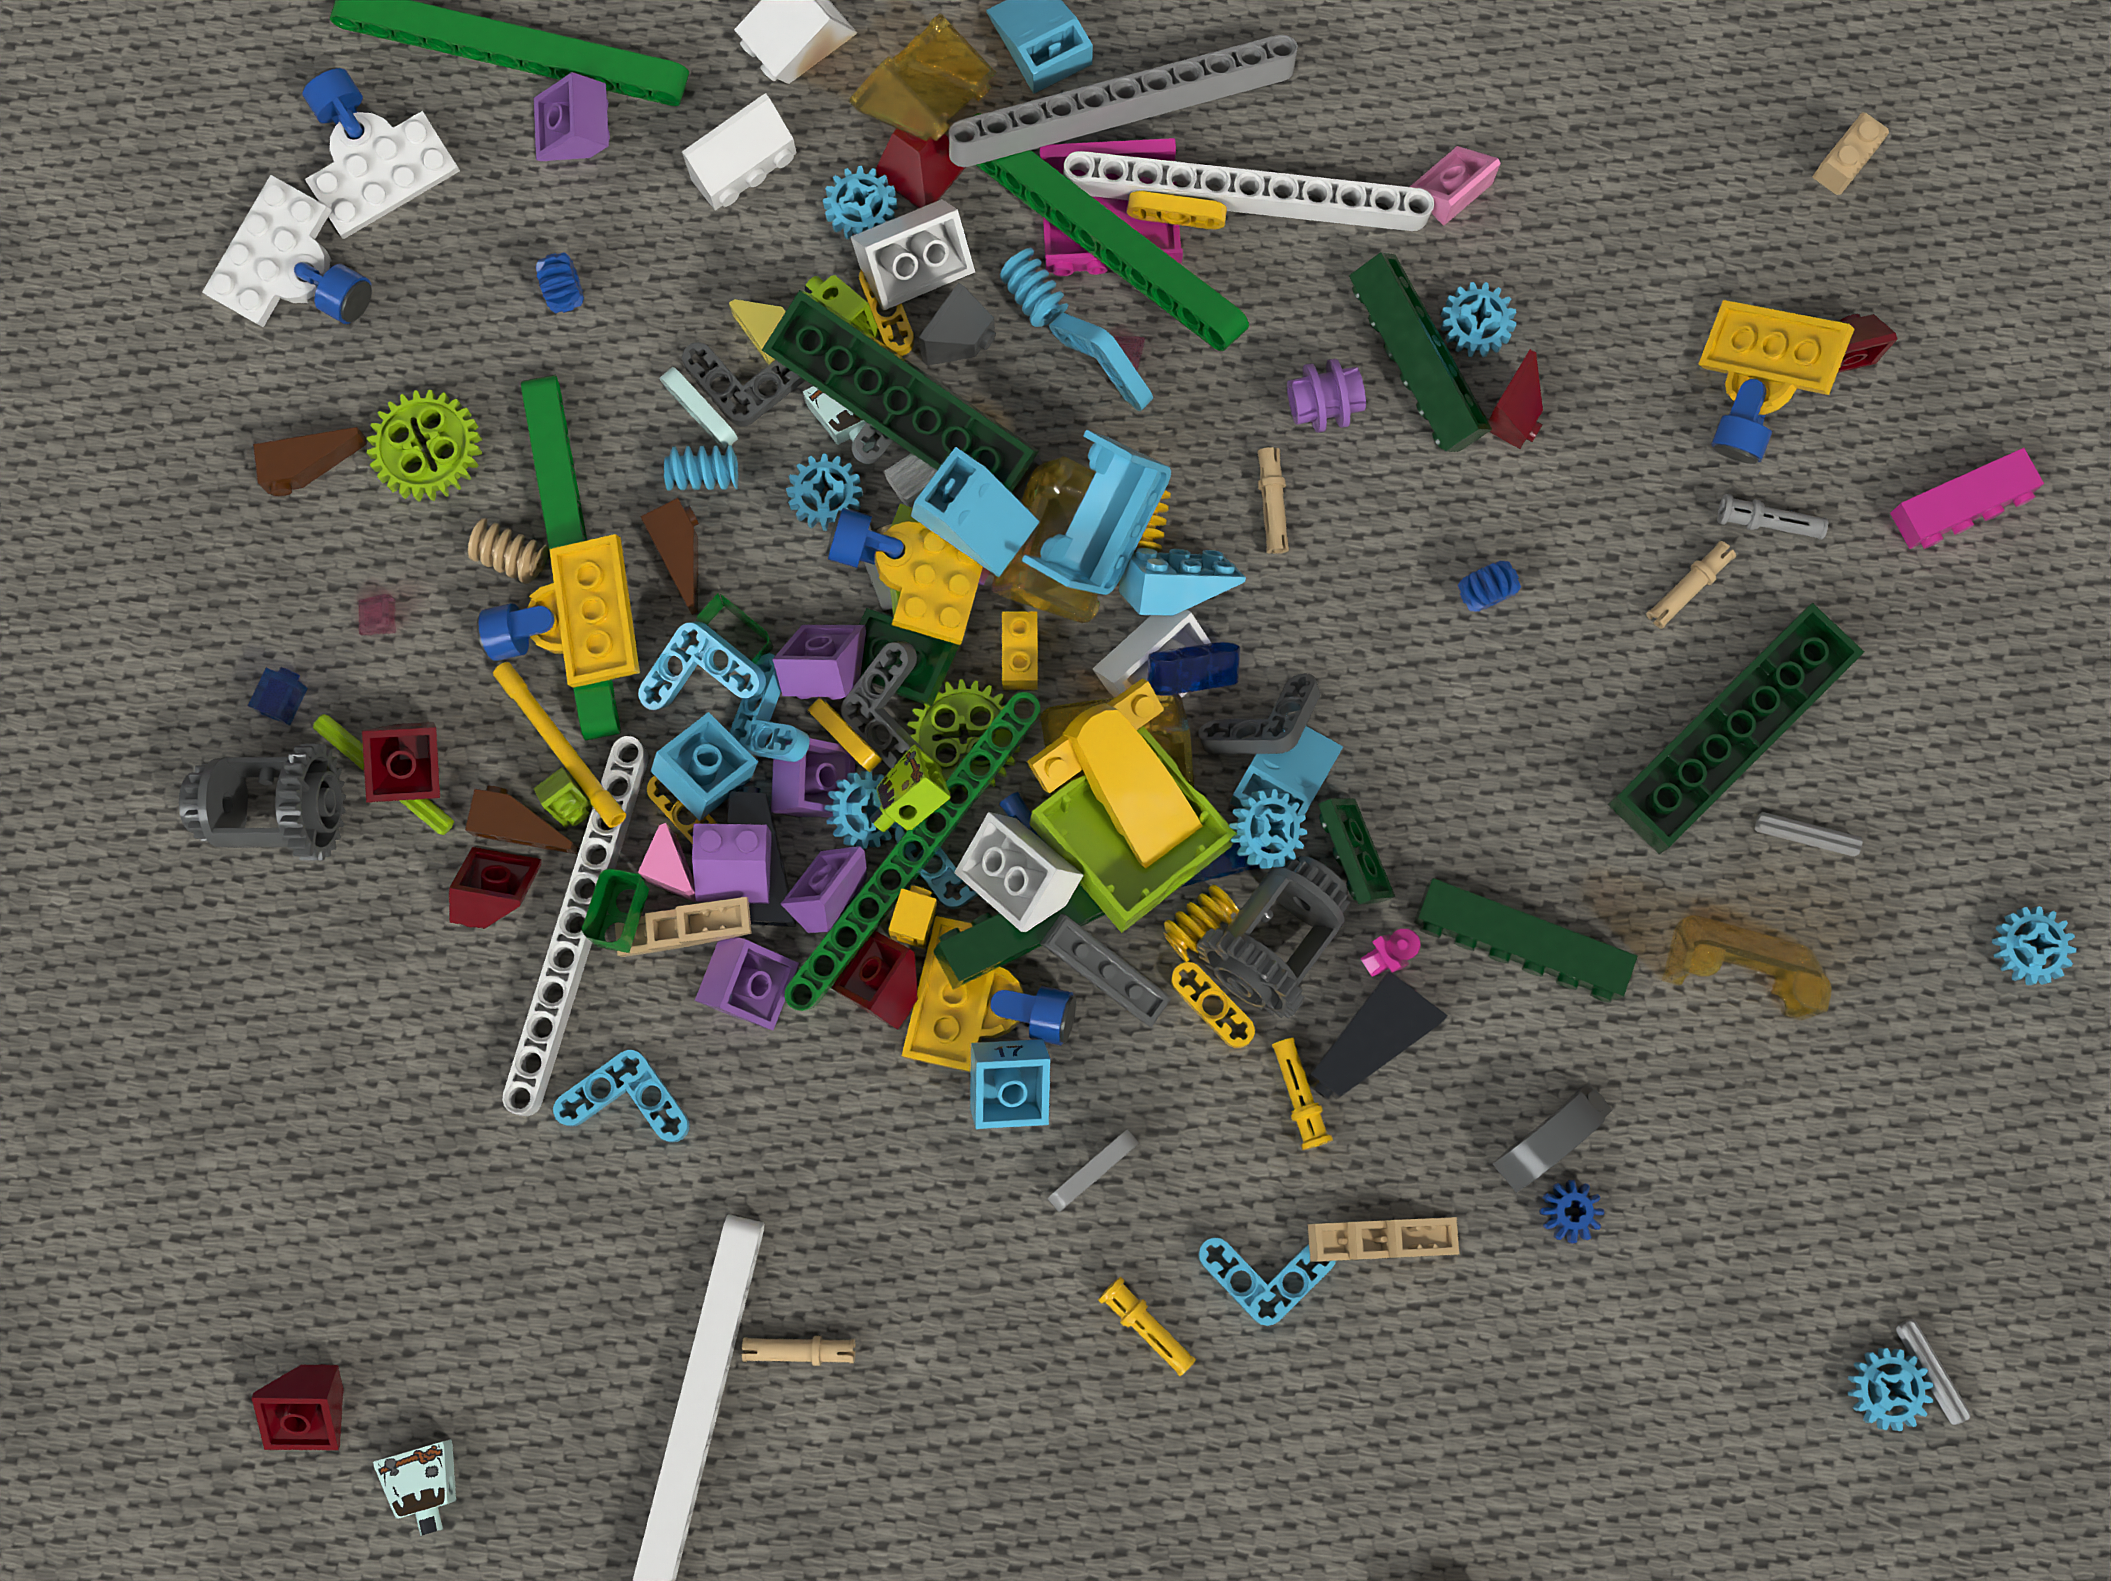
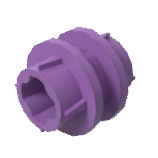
M1335 358L1327 360L1326 373L1318 374L1314 364H1305L1303 366V377L1288 380L1287 382L1288 401L1295 424L1311 422L1314 430L1318 433L1326 430L1327 418L1335 417L1338 426L1343 428L1349 426L1351 413L1365 411V389L1358 367L1342 369L1339 361Z

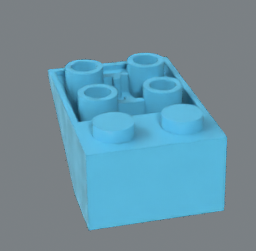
M1005 0L986 10L1033 94L1092 65L1093 44L1077 17L1062 0Z
M957 447L953 449L914 501L911 513L912 518L997 577L1001 576L1040 522L986 467Z
M1137 548L1120 579L1119 593L1139 615L1174 616L1244 583L1246 577L1219 551L1204 550L1202 554H1190L1187 550L1171 549L1169 553H1157L1154 549Z
M1306 726L1297 745L1290 751L1280 754H1256L1236 788L1230 804L1243 809L1244 807L1240 800L1245 797H1252V792L1261 790L1265 792V790L1277 789L1278 794H1289L1288 803L1298 802L1300 804L1295 811L1297 815H1305L1343 746ZM1270 805L1263 806L1265 809L1270 808L1271 811L1276 810V808Z

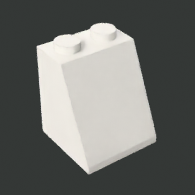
M761 0L734 29L742 38L740 42L742 48L752 57L757 56L763 63L760 68L765 75L772 81L778 79L787 84H790L857 34L856 30L830 0Z

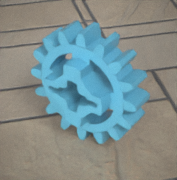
M858 166L856 174H852L846 168L844 169L845 178L841 179L835 175L833 177L835 187L826 186L825 188L828 197L823 199L824 209L827 210L825 212L827 222L833 221L832 225L835 232L844 229L846 239H849L853 233L858 234L883 224L886 220L895 219L893 210L898 209L897 199L893 198L895 196L894 186H887L888 179L886 175L877 179L876 169L874 168L868 174H864L862 166ZM861 201L863 205L859 206L857 202ZM881 209L879 213L875 217H873L876 210Z
M1470 282L1467 292L1460 286L1456 290V297L1449 295L1445 303L1447 307H1443L1440 316L1446 319L1441 324V330L1450 331L1446 337V342L1455 340L1458 343L1455 351L1459 352L1465 347L1468 348V357H1472L1475 350H1480L1482 357H1486L1489 348L1497 353L1502 347L1501 342L1505 344L1509 342L1512 336L1509 332H1513L1516 327V322L1511 320L1516 314V309H1507L1511 298L1505 297L1501 299L1499 297L1501 288L1498 287L1491 292L1487 282L1483 284L1482 289H1477L1475 283ZM1470 301H1475V302L1471 303L1470 305L1465 304V303L1470 302ZM1478 310H1480L1481 324L1477 329L1476 315ZM1487 334L1492 335L1491 337L1481 339L1483 336Z
M822 454L820 462H816L810 456L808 457L809 466L805 467L800 463L796 465L800 474L798 476L790 474L789 480L794 486L786 488L788 497L793 498L788 502L791 510L798 509L796 517L799 521L808 517L807 523L809 528H813L817 522H820L823 531H827L828 524L835 522L838 510L842 511V508L849 510L860 509V502L855 498L862 497L863 491L861 487L857 486L861 483L859 475H851L853 467L850 463L842 467L841 457L836 456L833 462H829L827 455ZM832 473L840 476L846 484L843 481L835 480L832 477ZM826 481L829 491H827L825 502L823 503L820 493L825 488ZM803 501L813 503L818 508V512L810 509ZM839 503H842L841 506L833 510Z
M861 771L860 775L858 773H848V781L845 779L836 781L837 787L840 790L829 791L828 793L834 799L833 804L825 805V810L833 812V816L826 820L827 824H836L837 828L833 835L835 837L845 836L843 842L845 845L853 846L856 844V846H860L862 849H867L868 844L870 847H879L880 839L890 840L892 838L888 831L889 828H897L899 825L895 822L885 832H882L869 818L881 806L876 789L878 784L884 779V775L878 774L872 777V773L869 771ZM862 806L866 807V814L862 813Z
M1277 789L1265 790V792L1263 790L1252 792V797L1242 798L1240 801L1244 808L1234 809L1232 812L1238 817V821L1229 824V828L1237 830V835L1231 838V843L1241 844L1237 854L1239 856L1249 855L1247 864H1259L1262 869L1272 868V866L1283 867L1285 866V860H1295L1296 855L1293 849H1303L1304 844L1298 840L1299 835L1307 834V830L1300 828L1299 825L1300 822L1306 819L1305 815H1297L1295 812L1300 804L1298 802L1288 803L1289 794H1278ZM1270 805L1276 808V810L1271 811L1270 808L1265 809L1263 806ZM1266 847L1267 849H1272L1274 852L1267 853L1262 851L1261 848Z
M2040 906L2032 908L2031 912L2027 907L2017 910V915L2014 913L2006 915L2004 918L2007 924L2003 923L1995 928L2002 936L1992 939V943L2000 946L2001 951L1996 952L1993 956L1994 958L2004 959L2005 963L2000 969L2002 971L2012 969L2014 971L2012 980L2014 981L2020 980L2025 976L2026 985L2036 984L2037 981L2041 985L2051 982V977L2057 979L2064 976L2061 968H2068L2073 965L2072 961L2067 958V955L2076 953V948L2068 946V941L2075 938V935L2064 933L2063 929L2067 926L2068 922L2065 920L2056 923L2054 921L2056 918L2055 911L2043 915V909ZM2026 923V926L2023 927V933L2018 936L2014 935L2016 930ZM2032 940L2033 945L2043 948V950L2037 951L2036 947L2025 942ZM2054 957L2051 963L2042 969V966L2046 965V958Z
M1878 1348V1357L1873 1352L1865 1353L1866 1364L1861 1362L1854 1363L1855 1368L1859 1371L1858 1376H1848V1380L1856 1384V1389L1848 1391V1396L1858 1397L1859 1400L1853 1406V1409L1860 1412L1866 1411L1863 1421L1873 1423L1877 1420L1878 1429L1887 1430L1890 1425L1892 1430L1902 1431L1903 1422L1907 1426H1916L1914 1415L1926 1417L1927 1412L1922 1408L1923 1403H1933V1399L1925 1395V1390L1932 1388L1933 1383L1925 1382L1922 1379L1928 1372L1927 1368H1915L1914 1366L1918 1358L1907 1356L1904 1359V1350L1894 1349L1890 1354L1888 1348ZM1885 1364L1896 1365L1894 1368H1891L1888 1373H1884L1883 1371H1879L1877 1369L1878 1367ZM1884 1382L1893 1383L1891 1388L1898 1397L1888 1396L1890 1390ZM1868 1384L1870 1386L1871 1397H1869L1868 1394ZM1893 1406H1898L1904 1409L1903 1411L1897 1414H1885V1412L1890 1411L1893 1408Z

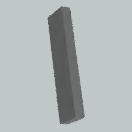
M1060 914L1040 943L1149 1027L1154 1025L1171 1000L1168 994L1064 914Z

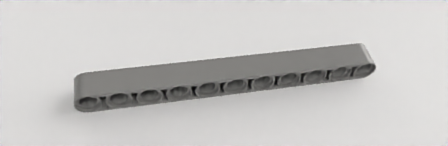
M1275 35L962 119L950 126L949 157L955 165L969 167L1282 82L1293 75L1298 45L1288 35Z

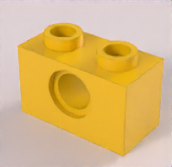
M1037 611L1002 612L1003 690H1038Z
M911 886L910 891L901 888L888 929L890 939L925 949L937 912V900L931 897V891L917 886Z

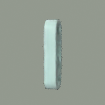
M670 368L659 378L665 388L723 450H726L728 445H732L738 440L732 428L676 368Z

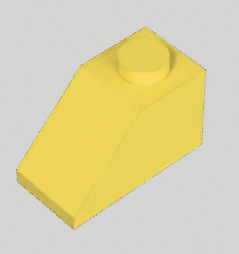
M732 300L729 302L734 318L768 365H770L775 359L763 352L762 348L786 311L780 306Z

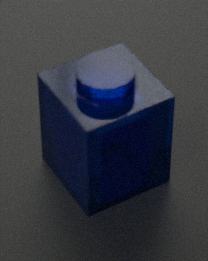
M266 667L248 706L261 715L290 726L308 688L298 681L300 678L299 674L280 667L278 672Z

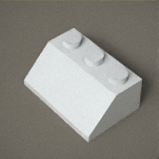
M766 93L682 151L691 181L715 211L721 206L727 207L733 204L738 199L739 194L748 187L760 185L768 173L777 167L783 168L788 165L797 153L793 137Z
M943 199L851 236L860 269L883 310L975 273L958 209Z
M1186 609L1174 616L1151 615L1093 668V671L1114 698L1142 678L1150 683L1164 711L1143 725L1148 729L1223 660L1193 614Z
M988 812L954 872L1021 932H1027L1065 907L1083 877L1080 871L1019 820Z

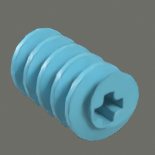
M1027 248L1012 256L1005 263L1000 273V279L1005 284H1008V291L1011 294H1015L1016 303L1023 305L1022 311L1025 315L1030 316L1031 325L1042 327L1054 321L1061 313H1064L1069 305L1067 303L1058 304L1064 297L1063 292L1058 291L1051 294L1056 287V282L1053 280L1046 283L1043 282L1049 276V272L1046 269L1036 272L1042 262L1038 258L1029 261L1034 254V250Z
M714 445L711 455H707L704 446H700L697 456L693 455L690 446H686L683 456H679L676 446H672L670 455L666 456L664 460L667 491L672 490L676 481L678 488L685 490L690 481L692 488L699 490L704 481L706 488L712 490L717 480L722 490L728 488L730 480H732L735 489H738V462L732 445H728L725 455H721L718 445Z

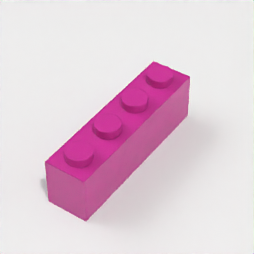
M2022 448L1900 503L1890 514L1909 549L1920 544L1926 549L1942 541V534L1952 530L1954 535H1957L1973 527V520L1983 516L1984 520L1988 521L2005 512L2004 506L2014 503L2015 507H2019L2036 498L2034 492L2044 485V482L2025 448Z

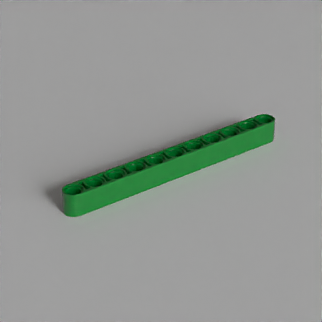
M335 0L330 15V21L344 30L558 80L573 72L606 83V91L670 106L680 105L689 77V70L685 66L673 61L411 0Z
M1031 150L976 165L1214 349L1225 351L1248 330V319L1238 307Z
M555 374L521 381L549 549L587 541L558 378ZM612 679L573 688L580 728L585 741L621 734Z
M1029 692L1015 694L946 781L949 792L958 785L966 787L968 790L967 800L962 804H953L950 800L946 801L915 828L906 832L792 978L785 989L784 996L786 1003L791 1008L807 1011L818 1005L896 905L901 888L907 890L1037 724L1041 717V707L1038 699ZM1022 701L1031 702L1035 706L1033 715L1027 719L1017 717L1015 707L1018 703ZM1006 729L1012 733L1013 739L1008 746L998 747L993 743V736L998 730ZM979 757L988 759L991 764L989 772L982 776H977L971 772L972 762ZM931 815H944L946 826L941 832L932 833L928 830L927 820ZM912 842H919L924 848L922 858L915 862L907 860L905 856L907 845ZM891 870L898 871L902 878L900 886L894 890H887L883 885L884 875ZM870 898L875 899L879 905L878 914L871 919L864 918L861 913L862 903ZM851 927L856 931L857 940L851 947L845 948L839 942V933L843 928ZM825 955L831 957L834 961V970L828 976L820 975L816 968L818 959ZM801 984L809 986L812 992L811 1000L805 1005L799 1004L794 997L795 989Z

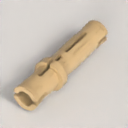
M1267 447L1258 450L1260 465L1258 489L1261 490L1263 498L1266 552L1268 554H1278L1289 551L1283 488H1285L1286 483L1281 472L1280 449Z
M1719 541L1701 561H1695L1690 566L1691 571L1646 613L1648 619L1656 618L1653 624L1663 629L1705 585H1711L1716 580L1715 575L1736 557L1735 551L1732 549L1726 552L1730 546L1723 541Z
M814 1336L813 1339H760L744 1337L742 1350H745V1353H742V1361L812 1362L813 1366H821L822 1362L854 1363L856 1350H853V1348L856 1347L855 1339L824 1340L822 1336Z

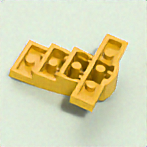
M1142 678L1107 704L1096 705L1080 713L1065 729L1063 736L1033 756L1027 763L1043 790L1049 794L1083 770L1096 799L1103 803L1117 832L1125 837L1139 864L1147 868L1203 826L1173 777L1137 731L1164 711L1150 683Z

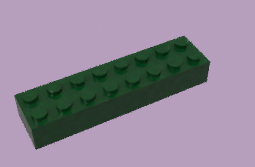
M799 290L762 348L763 352L937 471L953 449L957 447L986 467L1012 493L1039 453V450L808 292Z
M1811 603L1608 805L1658 854H1661L1865 651L1814 603Z

